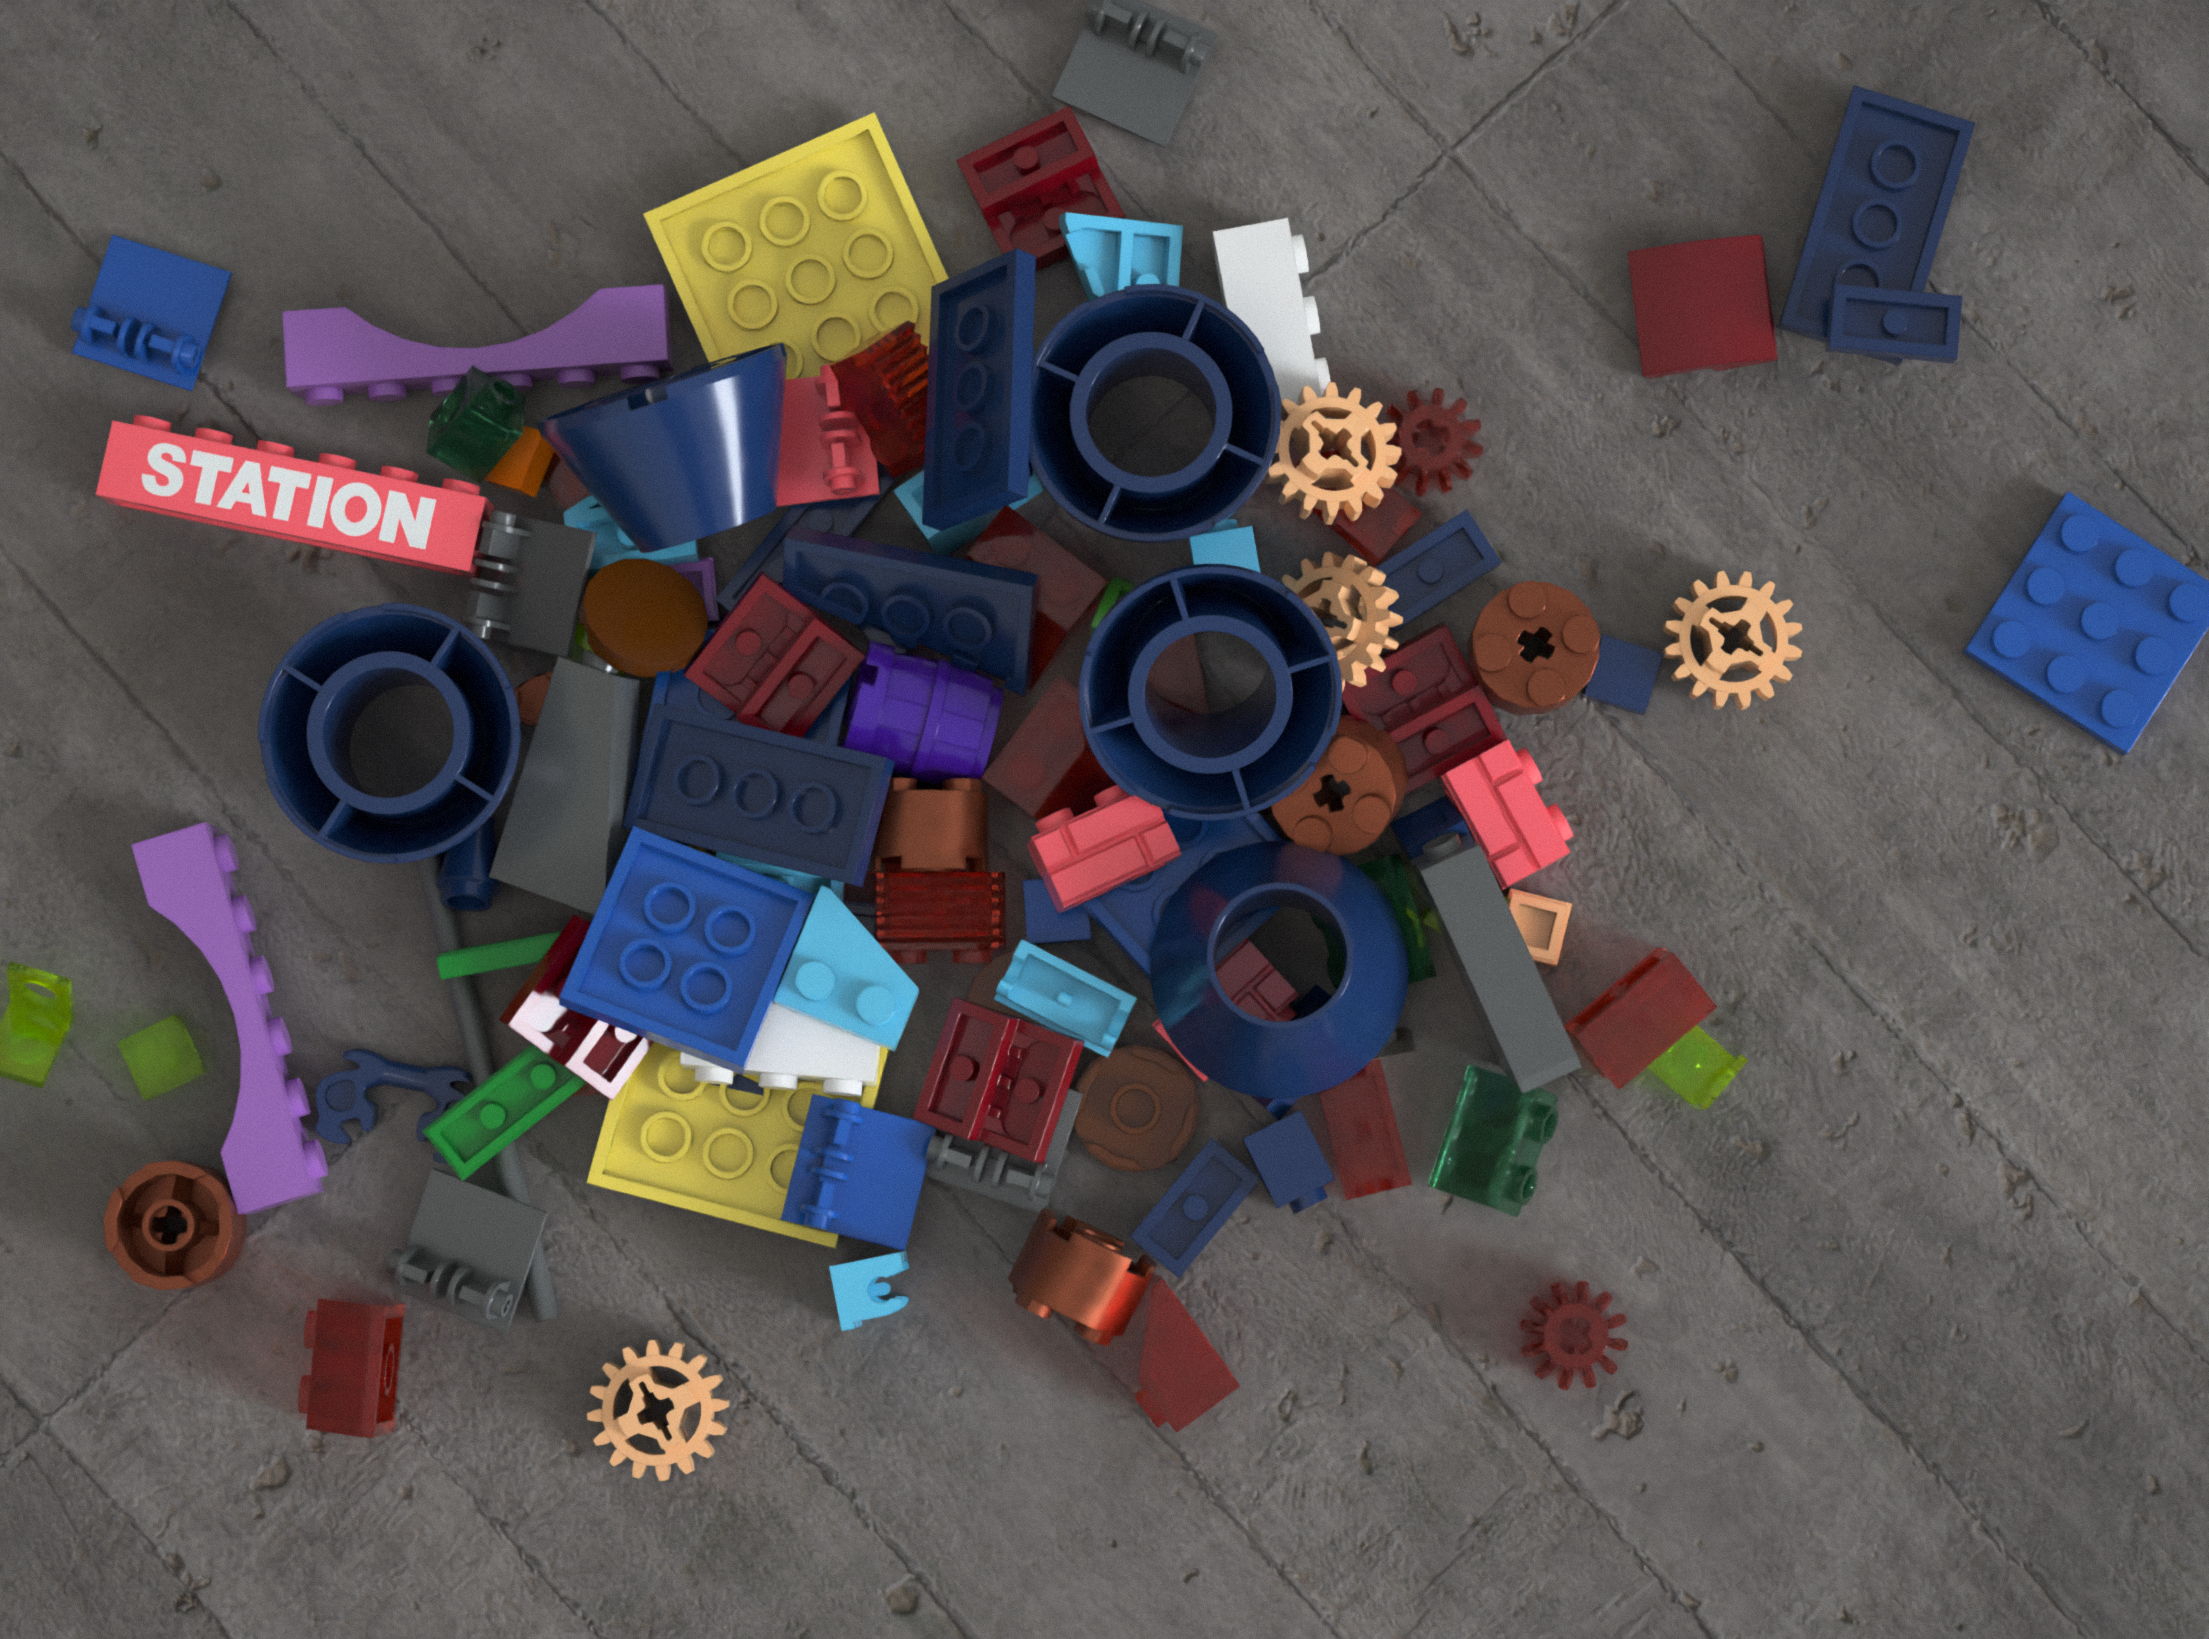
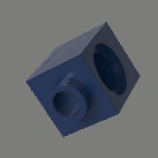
M1301 1110L1241 1139L1275 1208L1288 1203L1293 1214H1296L1328 1198L1323 1185L1335 1180Z

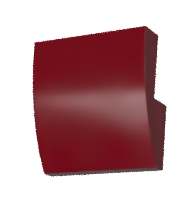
M1070 106L956 160L1001 255L1015 248L1036 256L1035 272L1070 256L1059 227V215L1068 212L1126 219L1099 168L1096 155Z
M1747 235L1707 239L1628 252L1642 374L1644 377L1652 379L1709 368L1715 371H1722L1778 361L1763 236Z
M761 570L683 671L684 676L733 711L736 719L741 723L802 738L865 658V653L791 592Z
M1443 622L1398 645L1397 649L1389 650L1379 655L1384 661L1386 668L1381 672L1368 666L1364 670L1366 675L1365 686L1358 687L1348 683L1345 679L1342 705L1347 715L1354 716L1353 720L1369 723L1380 732L1385 730L1393 737L1404 754L1409 777L1408 788L1404 795L1508 740L1481 685L1474 680L1448 626Z
M574 914L501 1015L499 1021L569 1072L613 1101L654 1041L559 1005V996L591 925L585 919Z
M953 997L912 1118L966 1140H978L1034 1163H1044L1085 1041L1020 1017L959 997Z

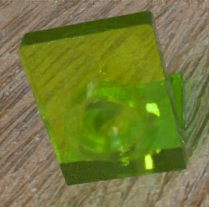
M11 961L6 970L10 1003L0 1022V1076L37 1088H43L75 1020L72 982L69 978ZM25 983L41 985L49 989L56 997L48 998L31 991Z
M1676 1007L1671 1008L1633 1052L1634 1058L1697 1111L1707 1110L1748 1062V1059L1742 1054L1731 1055Z

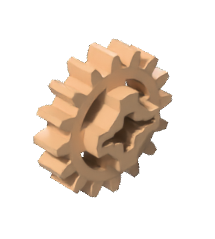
M1329 382L1323 397L1317 398L1315 392L1308 385L1303 387L1299 394V406L1287 398L1281 402L1280 435L1272 460L1274 464L1267 471L1264 481L1265 484L1281 482L1284 488L1278 502L1284 505L1294 498L1300 501L1302 504L1299 510V517L1304 520L1311 514L1313 508L1322 510V517L1327 525H1332L1340 509L1344 510L1351 521L1357 520L1362 512V501L1375 509L1384 497L1380 487L1391 488L1397 477V473L1388 466L1398 462L1401 456V448L1394 445H1386L1393 437L1397 427L1395 423L1379 425L1376 419L1383 407L1379 401L1371 404L1366 409L1359 405L1361 399V389L1355 387L1350 392L1348 398L1345 399L1338 397L1336 383ZM1328 416V417H1335V418H1339V419H1325L1324 417ZM1290 436L1294 439L1292 446L1300 453V464L1296 468L1292 464L1289 453ZM1364 439L1368 443L1371 454L1370 470L1366 467L1369 461L1361 455V442ZM1334 447L1340 452L1341 456L1333 455L1327 460L1319 452L1320 450L1327 452ZM1318 487L1336 488L1338 491L1324 490Z
M1325 552L1322 559V567L1318 563L1306 558L1301 561L1303 576L1298 580L1285 574L1281 578L1283 584L1300 596L1319 619L1326 617L1333 620L1335 617L1337 620L1347 624V627L1342 629L1337 626L1330 628L1329 625L1323 623L1337 654L1341 671L1342 693L1345 687V679L1348 683L1363 687L1366 685L1364 670L1368 666L1381 672L1386 668L1384 661L1379 656L1382 649L1393 650L1398 648L1399 643L1388 636L1389 627L1402 624L1403 617L1388 611V606L1393 604L1399 598L1397 591L1382 586L1386 578L1382 571L1371 566L1367 567L1366 561L1349 554L1344 560L1343 557L1332 552Z
M1725 571L1717 572L1714 575L1713 589L1711 590L1698 579L1690 586L1691 594L1695 601L1692 603L1687 599L1678 597L1672 604V608L1682 617L1681 620L1666 621L1662 628L1664 633L1676 637V643L1669 645L1662 651L1664 654L1663 658H1678L1681 666L1672 674V680L1676 682L1689 677L1694 682L1689 693V697L1692 700L1698 698L1705 691L1713 693V709L1720 710L1727 701L1728 696H1734L1739 710H1745L1750 706V692L1753 691L1766 702L1774 696L1773 687L1769 680L1773 679L1783 684L1790 681L1793 675L1782 664L1784 661L1798 660L1802 654L1801 649L1788 644V638L1802 631L1801 623H1786L1783 615L1793 606L1792 601L1788 599L1775 604L1770 599L1775 588V584L1771 581L1766 583L1759 591L1751 588V572L1744 571L1736 585H1730ZM1721 600L1744 602L1738 611L1720 613L1713 607L1711 609L1706 607L1711 603ZM1763 617L1766 618L1772 631L1773 651L1762 639L1760 621ZM1735 627L1743 633L1739 643L1746 651L1737 648L1731 654H1728L1721 649L1725 638L1718 631L1726 634ZM1691 630H1693L1692 634L1702 641L1705 659L1701 665L1696 661L1691 649ZM1743 668L1751 674L1753 672L1757 674L1756 677L1742 682L1719 680L1726 670Z
M658 1339L648 1340L645 1357H641L633 1346L622 1349L626 1365L621 1368L617 1364L606 1362L602 1369L611 1379L609 1385H593L590 1389L592 1395L603 1400L602 1408L587 1413V1420L603 1422L605 1431L601 1432L593 1440L595 1445H605L612 1442L617 1449L612 1454L609 1463L616 1466L627 1458L633 1460L632 1477L641 1478L647 1471L648 1466H655L659 1481H666L669 1479L671 1464L677 1463L678 1467L685 1474L694 1471V1462L691 1454L696 1452L703 1457L710 1458L715 1451L706 1440L709 1434L723 1435L727 1430L724 1424L714 1420L715 1412L729 1407V1400L714 1398L712 1389L717 1387L724 1379L721 1374L705 1378L700 1371L705 1366L708 1357L700 1354L690 1362L684 1360L685 1343L679 1341L675 1342L668 1355L662 1354V1348ZM652 1366L672 1368L682 1373L690 1381L680 1386L660 1381ZM629 1380V1386L633 1392L628 1413L617 1418L618 1396L623 1385ZM651 1392L654 1393L658 1400L670 1398L673 1402L674 1409L666 1414L669 1423L667 1427H664L659 1419L648 1422L644 1416L643 1411L651 1406V1400L648 1396ZM700 1401V1422L695 1434L688 1440V1434L683 1425L689 1407ZM639 1433L657 1439L661 1449H664L666 1453H652L642 1450L631 1443L628 1438Z

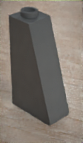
M584 650L582 660L559 656L557 658L489 877L595 915L631 833V830L622 828L636 776L640 680L618 673L619 670L613 668L594 652Z
M1456 832L1441 835L1422 846L1424 854L1411 859L1410 863L1499 1068L1522 1094L1581 1068L1582 1065L1480 844L1469 834L1459 838Z

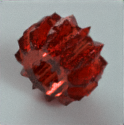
M1440 388L1433 390L1430 406H1424L1421 395L1417 390H1411L1406 396L1410 414L1395 404H1390L1385 412L1389 421L1395 423L1397 427L1393 437L1386 444L1401 448V456L1398 460L1401 466L1395 471L1397 477L1393 484L1399 487L1410 474L1418 477L1414 487V494L1419 497L1425 496L1429 479L1434 478L1437 489L1442 495L1449 494L1452 490V480L1449 472L1458 479L1468 481L1473 474V470L1463 458L1476 459L1480 458L1483 453V446L1481 444L1465 439L1474 436L1480 431L1482 427L1480 420L1469 419L1459 423L1458 419L1463 415L1467 402L1463 398H1459L1449 410L1442 408L1444 390ZM1427 429L1432 438L1443 437L1444 441L1440 444L1437 452L1438 455L1431 456L1427 447L1416 449L1414 444L1418 442L1421 430Z
M1578 1280L1573 1289L1572 1302L1568 1301L1565 1288L1560 1282L1550 1284V1294L1555 1306L1550 1308L1543 1299L1537 1296H1532L1528 1301L1530 1307L1543 1316L1540 1324L1528 1319H1521L1518 1322L1519 1330L1538 1334V1341L1526 1343L1520 1347L1521 1356L1525 1358L1533 1357L1544 1352L1546 1356L1536 1365L1533 1372L1539 1379L1547 1377L1556 1365L1559 1364L1557 1387L1560 1389L1568 1390L1570 1388L1574 1369H1578L1580 1380L1584 1387L1588 1389L1596 1386V1377L1591 1367L1592 1364L1596 1363L1603 1371L1611 1375L1618 1369L1615 1362L1603 1354L1606 1347L1617 1351H1626L1628 1348L1627 1340L1619 1337H1608V1329L1622 1326L1627 1321L1623 1313H1613L1604 1318L1600 1315L1610 1305L1612 1295L1606 1291L1599 1293L1590 1305L1587 1306L1589 1284L1586 1281ZM1577 1317H1579L1586 1324L1581 1334L1588 1342L1580 1351L1577 1347L1569 1346V1353H1566L1559 1346L1564 1339V1335L1558 1328L1566 1319L1568 1323L1577 1324Z

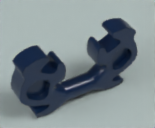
M347 1050L343 1053V1057L358 1063L359 1069L336 1072L320 1081L316 1089V1106L319 1120L314 1129L321 1137L336 1144H349L352 1141L351 1136L343 1127V1124L347 1121L359 1118L362 1130L372 1131L377 1123L379 1113L378 1105L368 1098V1091L376 1086L388 1085L424 1092L436 1101L437 1106L435 1110L421 1114L417 1124V1140L419 1142H427L429 1139L422 1130L466 1095L455 1088L454 1084L456 1082H473L471 1073L451 1065L425 1067L389 1060L372 1050ZM439 1151L433 1155L435 1162L448 1164Z

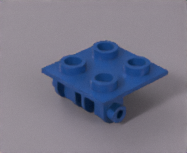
M112 235L88 307L79 306L74 312L71 330L78 332L72 354L192 392L233 273Z
M812 1094L780 1220L905 1251L928 1163L925 1156L930 1140L935 1135L936 1127L920 1121L860 1106L861 1104L841 1098L831 1099Z

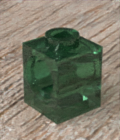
M472 365L430 415L426 453L480 484L523 434L526 397L520 394L505 379L491 377Z

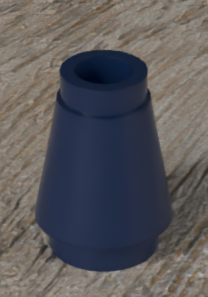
M491 816L477 831L446 852L436 887L441 891V903L449 908L467 912L485 911L491 908L493 897L500 893L499 880L489 877L497 852L496 833L494 831L495 819Z

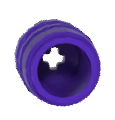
M869 640L867 654H865V658L861 662L845 719L849 727L846 739L841 738L839 747L893 760L895 765L892 774L904 778L917 779V784L923 782L942 787V780L970 778L981 780L999 720L1003 689L993 686L992 678L952 665L948 660L940 658L933 660L910 654L896 653L895 647L892 645Z

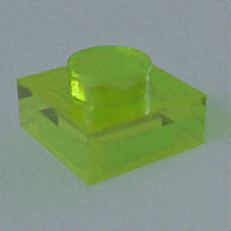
M174 1014L117 1042L144 1100L150 1101L207 1073L180 1015Z

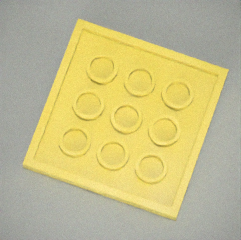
M875 112L643 214L709 363L760 347L783 343L787 354L785 380L821 376V366L838 363L845 365L846 373L868 370L871 393L928 368L931 288L933 285L949 278Z
M654 1042L613 1101L609 1099L586 1183L837 1249L840 1238L839 1234L780 1220L812 1094L831 1099L841 1098L859 1103L862 1107L874 1109L890 1050L880 1047L877 1087L862 1086L861 1096L823 1093L824 1082L798 1080L797 1090L764 1088V1094L759 1095L727 1088L728 1085L724 1084L717 1086L694 1081L695 1070L684 1069L680 1064L681 1051ZM742 1075L759 1083V1076Z

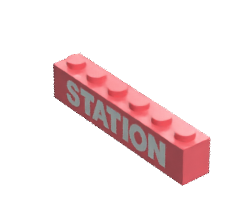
M134 415L132 424L112 420L96 495L111 505L465 578H479L481 566L474 565L473 561L474 558L483 560L484 557L483 553H479L484 527H481L482 521L489 522L491 509L494 510L495 507L486 497L479 496L481 487L478 485L444 478L441 488L417 483L419 474L392 466H381L380 475L356 471L357 461L328 453H320L318 462L294 458V448L264 440H258L256 450L232 445L234 436L207 428H196L194 437L170 432L172 427L170 422L149 416Z

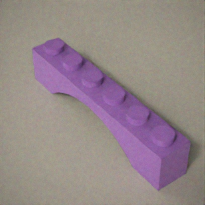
M663 284L599 289L577 310L542 331L513 342L479 348L437 347L405 340L371 325L346 307L282 312L286 387L296 397L305 398V404L310 406L339 405L344 403L343 395L368 393V399L371 401H399L407 398L406 390L431 389L432 395L436 397H459L470 394V386L495 384V391L516 393L532 390L533 381L558 379V386L562 388H584L596 385V377L612 375H621V382L642 384L659 380V372L674 371L670 297Z
M203 822L131 844L148 905L173 922L202 951L219 977L234 1013L241 1049L240 1089L233 1122L220 1154L238 1214H254L324 1192L320 1178L328 1175L325 1155L317 1139L310 1141L308 1139L302 1116L310 1114L308 1097L299 1077L291 1079L284 1056L292 1053L290 1035L281 1016L273 1018L266 994L274 992L273 977L264 955L255 957L249 932L257 930L256 920L246 894L238 896L231 872L239 869V863L229 834L220 835L218 827Z

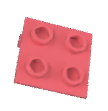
M835 363L821 366V376L785 380L777 507L880 495L868 370L846 373L844 364Z

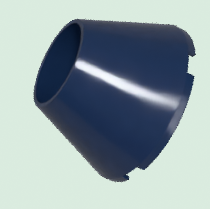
M1137 284L1125 286L1122 290L1105 294L1090 302L1088 300L1064 316L1053 327L1033 357L1029 460L1036 476L1053 500L1070 516L1083 525L1112 538L1138 543H1165L1186 539L1212 529L1238 511L1254 494L1269 470L1276 452L1281 426V398L1273 369L1264 352L1265 349L1255 334L1236 314L1221 303L1190 289L1163 284ZM1144 376L1168 378L1186 386L1202 401L1210 416L1213 434L1206 448L1191 464L1177 472L1164 476H1138L1117 468L1099 452L1088 430L1093 412L1109 391L1130 379Z
M776 343L693 367L691 368L692 370L657 381H649L567 409L537 422L540 436L641 553L677 546L736 527L767 515L776 510L787 365L785 347L783 343Z
M1226 564L1188 565L1168 570L1140 583L1120 598L1101 619L1091 636L1081 664L1078 697L1080 718L1087 741L1099 764L1109 777L1132 797L1136 795L1150 804L1167 810L1169 815L1180 818L1209 821L1234 819L1261 811L1281 801L1294 792L1315 771L1316 764L1326 750L1332 735H1335L1342 707L1341 671L1335 648L1323 623L1307 603L1287 586L1262 573L1240 566ZM1205 631H1218L1235 635L1249 642L1263 655L1268 662V667L1263 680L1253 694L1239 705L1226 711L1199 714L1179 709L1164 700L1155 691L1147 678L1157 657L1173 642L1187 635Z
M381 603L382 605L364 607L347 613L341 612L329 617L304 634L288 650L272 674L263 696L258 721V742H260L262 761L267 776L266 782L279 807L301 832L330 851L351 859L368 863L401 864L419 861L447 851L467 839L486 822L500 804L513 778L519 757L521 729L518 704L510 680L499 660L482 640L461 623L434 610L411 604ZM418 685L438 690L450 709L454 731L451 752L444 767L430 783L411 794L394 798L371 796L358 781L350 758V740L358 717L371 701L391 689Z
M1265 841L1241 846L1215 857L1195 871L1179 887L1165 908L1155 932L1150 959V981L1157 1013L1166 1033L1183 1057L1209 1079L1228 1089L1268 1099H1288L1328 1090L1350 1079L1366 1067L1381 1051L1398 1023L1407 994L1409 978L1408 952L1401 924L1392 905L1376 883L1347 859L1329 851L1319 852L1314 849L1298 846L1293 841ZM1272 906L1300 909L1319 919L1335 937L1340 947L1344 964V976L1333 997L1311 1015L1287 1022L1263 1020L1240 1009L1226 995L1215 972L1217 952L1229 929L1247 914Z

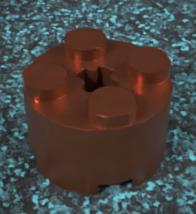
M1533 580L1517 583L1508 589L1500 591L1482 609L1476 619L1467 642L1470 670L1475 681L1481 685L1487 699L1497 708L1517 716L1546 714L1555 709H1560L1566 706L1592 677L1599 659L1600 634L1597 622L1593 619L1589 608L1567 589L1549 582H1535ZM1534 636L1539 637L1546 644L1542 650L1549 653L1548 660L1538 656L1532 663L1525 661L1520 656L1525 647L1518 644L1517 640L1521 637L1529 641Z
M1340 716L1336 733L1332 735L1326 750L1317 762L1315 771L1294 792L1271 805L1275 819L1286 836L1292 839L1295 845L1319 852L1329 851L1338 856L1357 853L1380 837L1401 809L1404 794L1409 783L1405 756L1389 733L1385 730L1380 732L1369 723L1353 720L1354 716ZM1332 775H1334L1336 783L1345 780L1349 785L1350 790L1345 796L1339 795V792L1333 791L1328 781L1332 778Z
M891 778L866 875L881 871V863L885 864L887 877H949L951 869H966V863H969L970 875L989 873L988 794L981 793V780L970 778L942 780V787L934 785L932 790H917V779Z
M192 1161L154 1162L143 1166L141 1170L131 1174L121 1187H117L114 1190L103 1218L105 1245L110 1253L113 1252L119 1266L130 1275L134 1282L157 1290L202 1287L215 1279H219L232 1268L233 1263L240 1256L247 1235L246 1214H238L228 1178L215 1168ZM180 1209L182 1211L181 1218L187 1219L186 1233L179 1234L177 1242H174L175 1232H166L165 1222L167 1217H176Z
M1043 1208L1007 1278L1014 1286L1012 1292L1017 1295L1014 1302L1046 1319H1050L1055 1310L1076 1323L1073 1328L1076 1333L1092 1342L1108 1347L1113 1335L1121 1337L1124 1334L1157 1264L1146 1255H1141L1136 1264L1132 1259L1121 1254L1125 1242L1067 1215L1063 1225L1059 1226L1056 1224L1058 1219L1055 1217V1213L1048 1208Z

